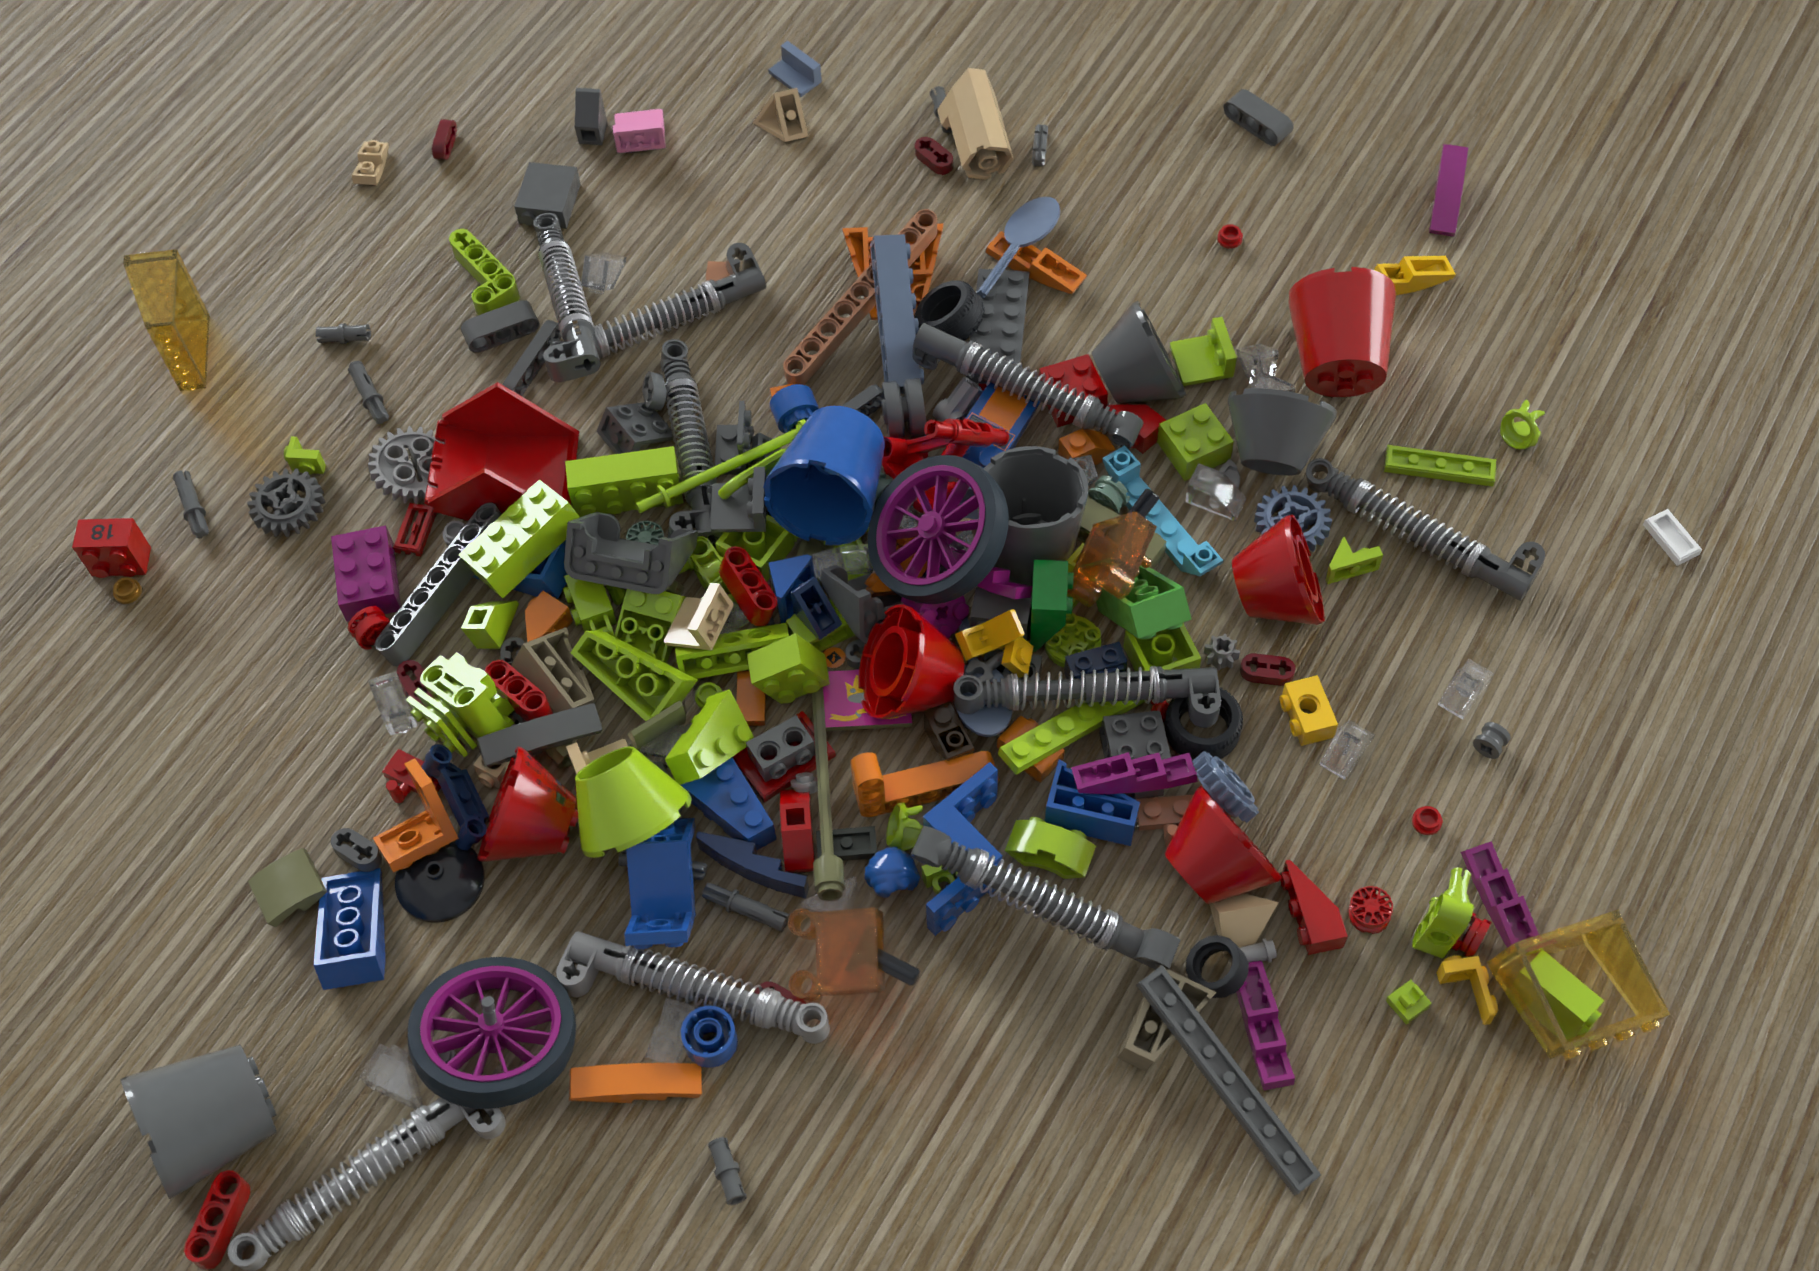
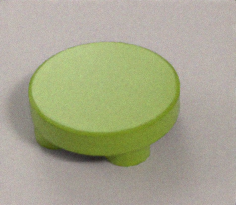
M1074 613L1066 614V625L1044 644L1045 651L1055 664L1064 668L1065 656L1101 647V631L1086 618L1076 616Z

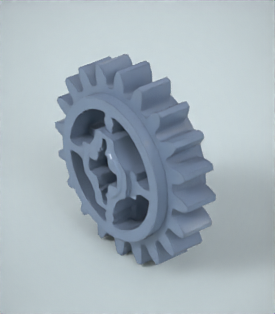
M1293 485L1292 490L1288 492L1286 487L1282 486L1280 494L1272 489L1270 497L1264 495L1262 503H1258L1254 522L1257 523L1255 531L1261 532L1262 535L1282 518L1293 514L1302 532L1308 528V525L1314 524L1309 531L1303 533L1309 550L1314 552L1316 545L1322 546L1325 538L1329 536L1332 519L1329 518L1331 510L1324 509L1325 500L1316 501L1318 493L1308 496V489L1306 487L1302 492H1298L1296 485ZM1283 508L1282 511L1278 512L1277 517H1272L1276 511Z
M1205 751L1192 761L1194 763L1193 766L1197 770L1196 774L1199 781L1226 812L1233 817L1238 816L1241 821L1246 823L1259 813L1258 807L1254 804L1255 799L1252 793L1225 762L1216 756L1212 757L1210 753L1207 754Z

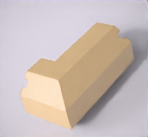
M967 68L953 85L937 111L941 125L945 129H948V127L952 129L961 165L966 171L968 178L986 180L991 178V173L998 171V175L1004 173L1014 158L996 96L986 71Z

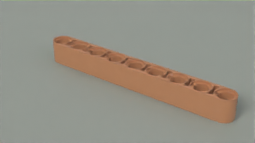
M922 209L918 211L897 234H905L906 243H914L910 245L911 255L910 259H908V268L937 235V216L932 210ZM923 224H929L930 226H929V227H923V226H921V225H923ZM872 263L786 358L783 368L788 384L805 385L876 305ZM858 296H866V297H867V298L862 299V300H861V299H857ZM842 314L851 315L847 318L840 317ZM827 332L834 333L832 336H824ZM812 350L818 352L815 355L807 354L809 351ZM794 369L802 370L797 374L791 373V371Z

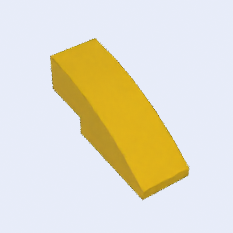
M1403 256L1399 263L1377 264L1374 268L1375 271L1386 275L1393 281L1396 295L1423 290L1453 279L1456 275L1446 256Z

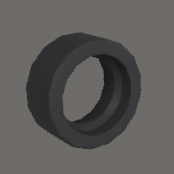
M1215 935L1198 941L1191 948L1186 959V972L1190 980L1217 992L1212 998H1225L1236 993L1244 984L1248 976L1249 963L1245 953L1230 938ZM1217 952H1229L1233 958L1230 971L1224 978L1216 982H1206L1202 978V968L1205 961Z

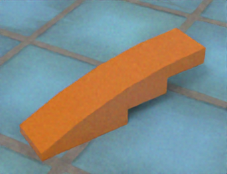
M999 232L987 246L985 252L998 261L1010 246L1005 239L1004 232ZM1033 245L1020 247L1007 266L1016 271L1029 272L1030 279L1069 294H1073L1087 277L1085 273L1045 247L1043 251H1040Z
M694 1063L611 1064L576 1067L569 1070V1101L632 1103L634 1099L665 1101L667 1097L699 1098L702 1095L701 1066Z

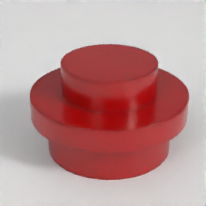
M1233 224L1223 226L1217 235L1218 243L1229 249L1238 247L1243 240L1240 228Z
M1431 806L1418 808L1412 816L1413 827L1423 835L1436 834L1443 823L1439 811Z

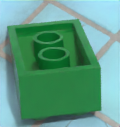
M1034 560L1030 644L1034 646L1033 652L1039 650L1066 625V614H1072L1073 597H1067V589L1073 590L1074 572H1068V561Z

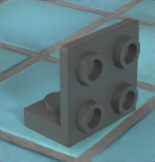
M739 401L738 425H717L714 466L752 449L750 448V442L753 441L754 427L751 426V410H746L745 401ZM753 461L723 475H738L748 469V464H752Z
M645 402L606 407L596 431L614 454L639 451L643 444L670 441L674 438L668 424L655 409L647 408Z
M754 467L753 478H749L747 484L735 491L726 500L718 495V491L726 483H714L712 485L711 532H766L767 508L764 503L765 491L763 488L767 478L765 467Z
M1160 711L1103 716L1099 735L1104 759L1128 752L1131 760L1155 753L1160 754L1161 760L1171 757Z

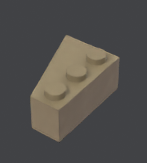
M566 627L522 644L512 663V666L546 695L553 714L592 704L594 701V696L584 671L579 669L576 658L570 653L572 649L567 639L569 633Z
M1165 968L1198 1013L1217 993ZM1142 996L1117 1058L1146 1071L1172 1043L1175 1037L1144 996Z

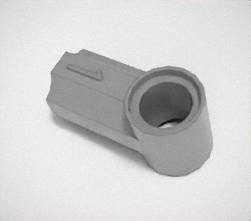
M963 377L949 398L937 404L933 411V417L941 422L949 418L965 419L967 417L966 414L982 394V388L969 378Z

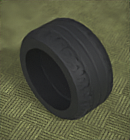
M960 280L948 281L932 289L921 300L914 318L918 319L919 329L923 323H926L965 341L980 326L985 307L980 297L967 282Z
M1219 688L1221 696L1219 715L1225 720L1228 729L1221 735L1213 738H1200L1190 734L1182 726L1179 719L1188 711L1187 698H1172L1165 718V733L1171 747L1180 755L1189 753L1191 760H1194L1204 751L1207 754L1210 753L1212 757L1216 756L1219 759L1230 754L1238 744L1243 726L1241 707L1234 696H1231V693L1223 690V688ZM1202 697L1201 704H1203L1205 708L1207 697Z

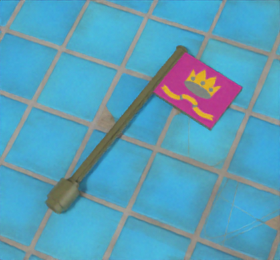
M859 670L828 671L830 684L812 693L822 855L814 861L813 869L815 892L818 894L819 899L823 901L838 900L842 897V892L845 890L843 860L834 855L826 731L912 727L911 714L888 719H878L867 714L861 703L862 700H865L864 689H860L858 686Z

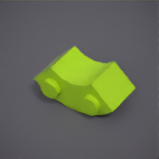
M1030 817L1029 820H1016L1005 852L1024 866L1042 868L1057 874L1063 879L1086 876L1096 845L1088 841L1086 835L1081 831H1069L1065 828L1046 823L1041 818Z

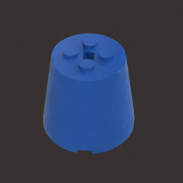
M826 406L814 411L771 470L764 483V503L775 521L806 541H810V538L826 541L825 545L847 544L864 535L869 527L874 510L885 448L884 437L879 427L865 414L844 406Z

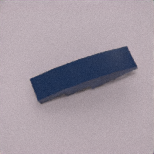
M697 831L696 839L699 849L725 868L772 890L807 898L809 890L807 876L784 872L781 859L757 855L755 843Z

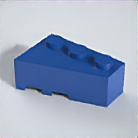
M732 757L702 778L681 784L689 792L692 799L691 804L702 811L704 816L710 821L713 820L723 828L724 832L731 838L753 842L756 845V850L777 840L772 820Z
M1058 760L1046 805L1044 821L1069 831H1081L1088 837L1131 846L1140 802L1124 793H1078L1072 770L1066 767L1067 763Z

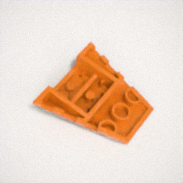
M944 223L937 224L935 239L909 267L913 270V284H910L911 293H915L916 308L913 309L914 317L919 303L929 293ZM923 224V225H921V226H923V227H929L930 225H929V224ZM868 227L842 228L857 277L859 278L872 263L870 244L873 237H868ZM876 305L869 312L871 320H878Z

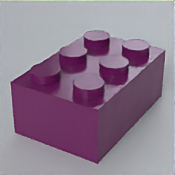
M386 525L331 536L338 606L346 622H349L357 612L369 606L381 608L384 614L398 612L401 608L395 551L393 548L394 543Z

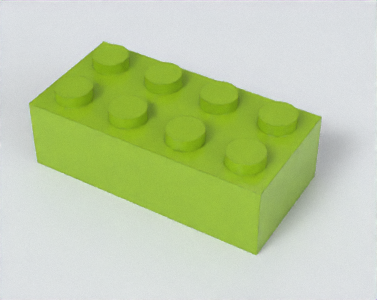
M674 446L565 461L567 487L573 508L579 517L595 512L619 514L624 511L637 510L635 503L657 494L656 486L661 485L664 489H667L681 482ZM683 494L670 499L671 506L684 503Z
M539 480L514 504L509 506L473 542L468 544L459 554V557L479 579L501 598H504L566 540L568 522L580 517L568 501Z

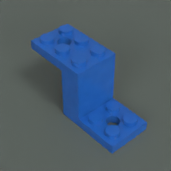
M989 762L923 816V826H928L947 834L952 840L951 844L954 841L958 842V847L961 844L966 846L965 850L976 847L983 849V851L989 852V859L992 855H995L993 864L996 866L1002 859V855L970 822L983 807L985 809L990 807L996 801L998 769ZM958 877L926 904L927 928L935 936L942 930L944 932L948 931L956 923L957 917L964 911L966 913L972 911L978 905L979 899L984 894H989V890L981 893L980 886L976 889L968 887V885L960 882ZM983 884V890H985L988 886Z
M695 818L677 819L654 836L626 849L632 916L624 934L625 946H634L635 949H647L652 947L653 944L679 947L688 942L696 916L691 858V842L696 830Z

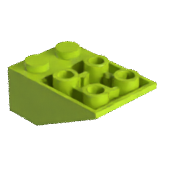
M627 589L614 637L667 664L674 646H667L664 643V639L686 597L666 591L660 594H650Z

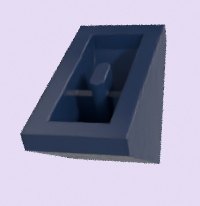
M816 577L810 578L791 592L794 614L817 639L821 640L842 625L841 620Z

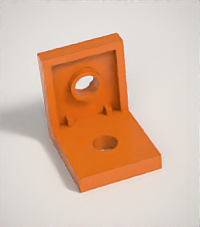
M415 758L404 763L426 810L373 837L376 846L393 873L399 869L408 868L413 862L426 855L436 853L441 847L458 839L432 781Z

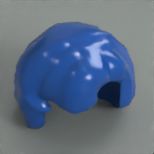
M889 847L878 851L865 867V881L870 887H873L876 895L882 898H888L891 893L897 890H913L920 881V875L913 858L897 847Z

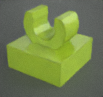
M927 864L921 866L922 879L926 888L933 886V891L936 895L941 892L939 883L946 881L951 884L955 880L954 873H949V868L946 871L941 869L942 865L938 868Z
M1412 980L1398 988L1386 999L1389 1006L1406 1025L1430 1008L1432 1004L1424 992Z

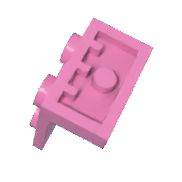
M662 109L614 115L613 135L617 153L666 148Z

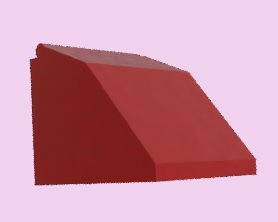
M499 382L443 413L442 419L444 420L437 421L436 440L433 445L432 462L428 476V484L437 488L427 485L424 501L426 505L433 507V512L469 521L480 506L486 503H494L503 514L509 506L514 504L539 480L571 505V498L567 487L565 461L576 460L580 432Z

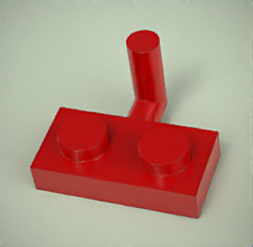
M400 749L396 751L382 770L384 777L390 779L386 783V788L393 801L398 804L404 801L411 790L418 793L404 763L414 758L420 766L424 763V761ZM432 777L430 780L438 793L441 786L438 780Z

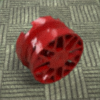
M369 606L360 610L351 618L347 629L362 649L370 650L390 620L385 616L381 608Z
M1362 887L1353 894L1350 900L1348 910L1350 922L1357 930L1363 933H1380L1387 928L1391 920L1393 902L1386 891L1378 887Z
M1473 912L1469 922L1471 925L1463 941H1460L1459 937L1451 949L1465 952L1467 958L1474 957L1492 922L1487 919H1478Z

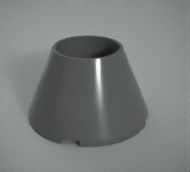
M1139 301L1132 303L1092 351L1093 359L1110 393L1118 404L1185 397L1186 392L1181 380L1170 362L1171 360L1144 309H1141Z
M1264 388L1244 389L1243 394L1236 395L1237 391L1231 392L1227 402L1241 464L1251 470L1282 476L1300 474L1337 416L1336 409L1324 401H1320V405L1308 402L1309 396L1299 393Z

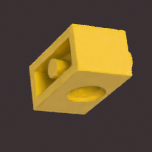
M1318 675L1285 683L1283 693L1279 697L1280 705L1283 712H1288L1291 733L1294 737H1298L1300 745L1304 746L1334 738L1338 723ZM1302 709L1310 710L1312 713H1304Z

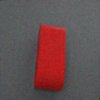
M737 546L728 548L719 567V575L749 622L756 626H765L769 623L777 606V598L747 551Z
M496 660L487 665L485 672L494 681L497 690L496 694L508 700L515 709L514 711L523 719L530 721L553 714L546 695L507 662Z
M226 1170L216 1176L185 1243V1256L203 1270L215 1268L223 1259L250 1197L251 1190L249 1184L235 1171ZM237 1183L235 1191L226 1195L228 1187ZM219 1214H224L222 1221L218 1225L212 1226L214 1218ZM209 1245L208 1253L199 1258L198 1255L201 1248Z

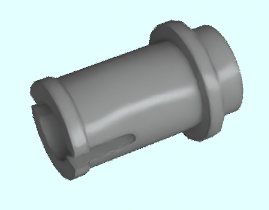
M1265 938L1262 939L1261 943L1240 948L1245 953L1248 962L1267 960L1270 963L1272 959L1277 958L1273 941H1267Z

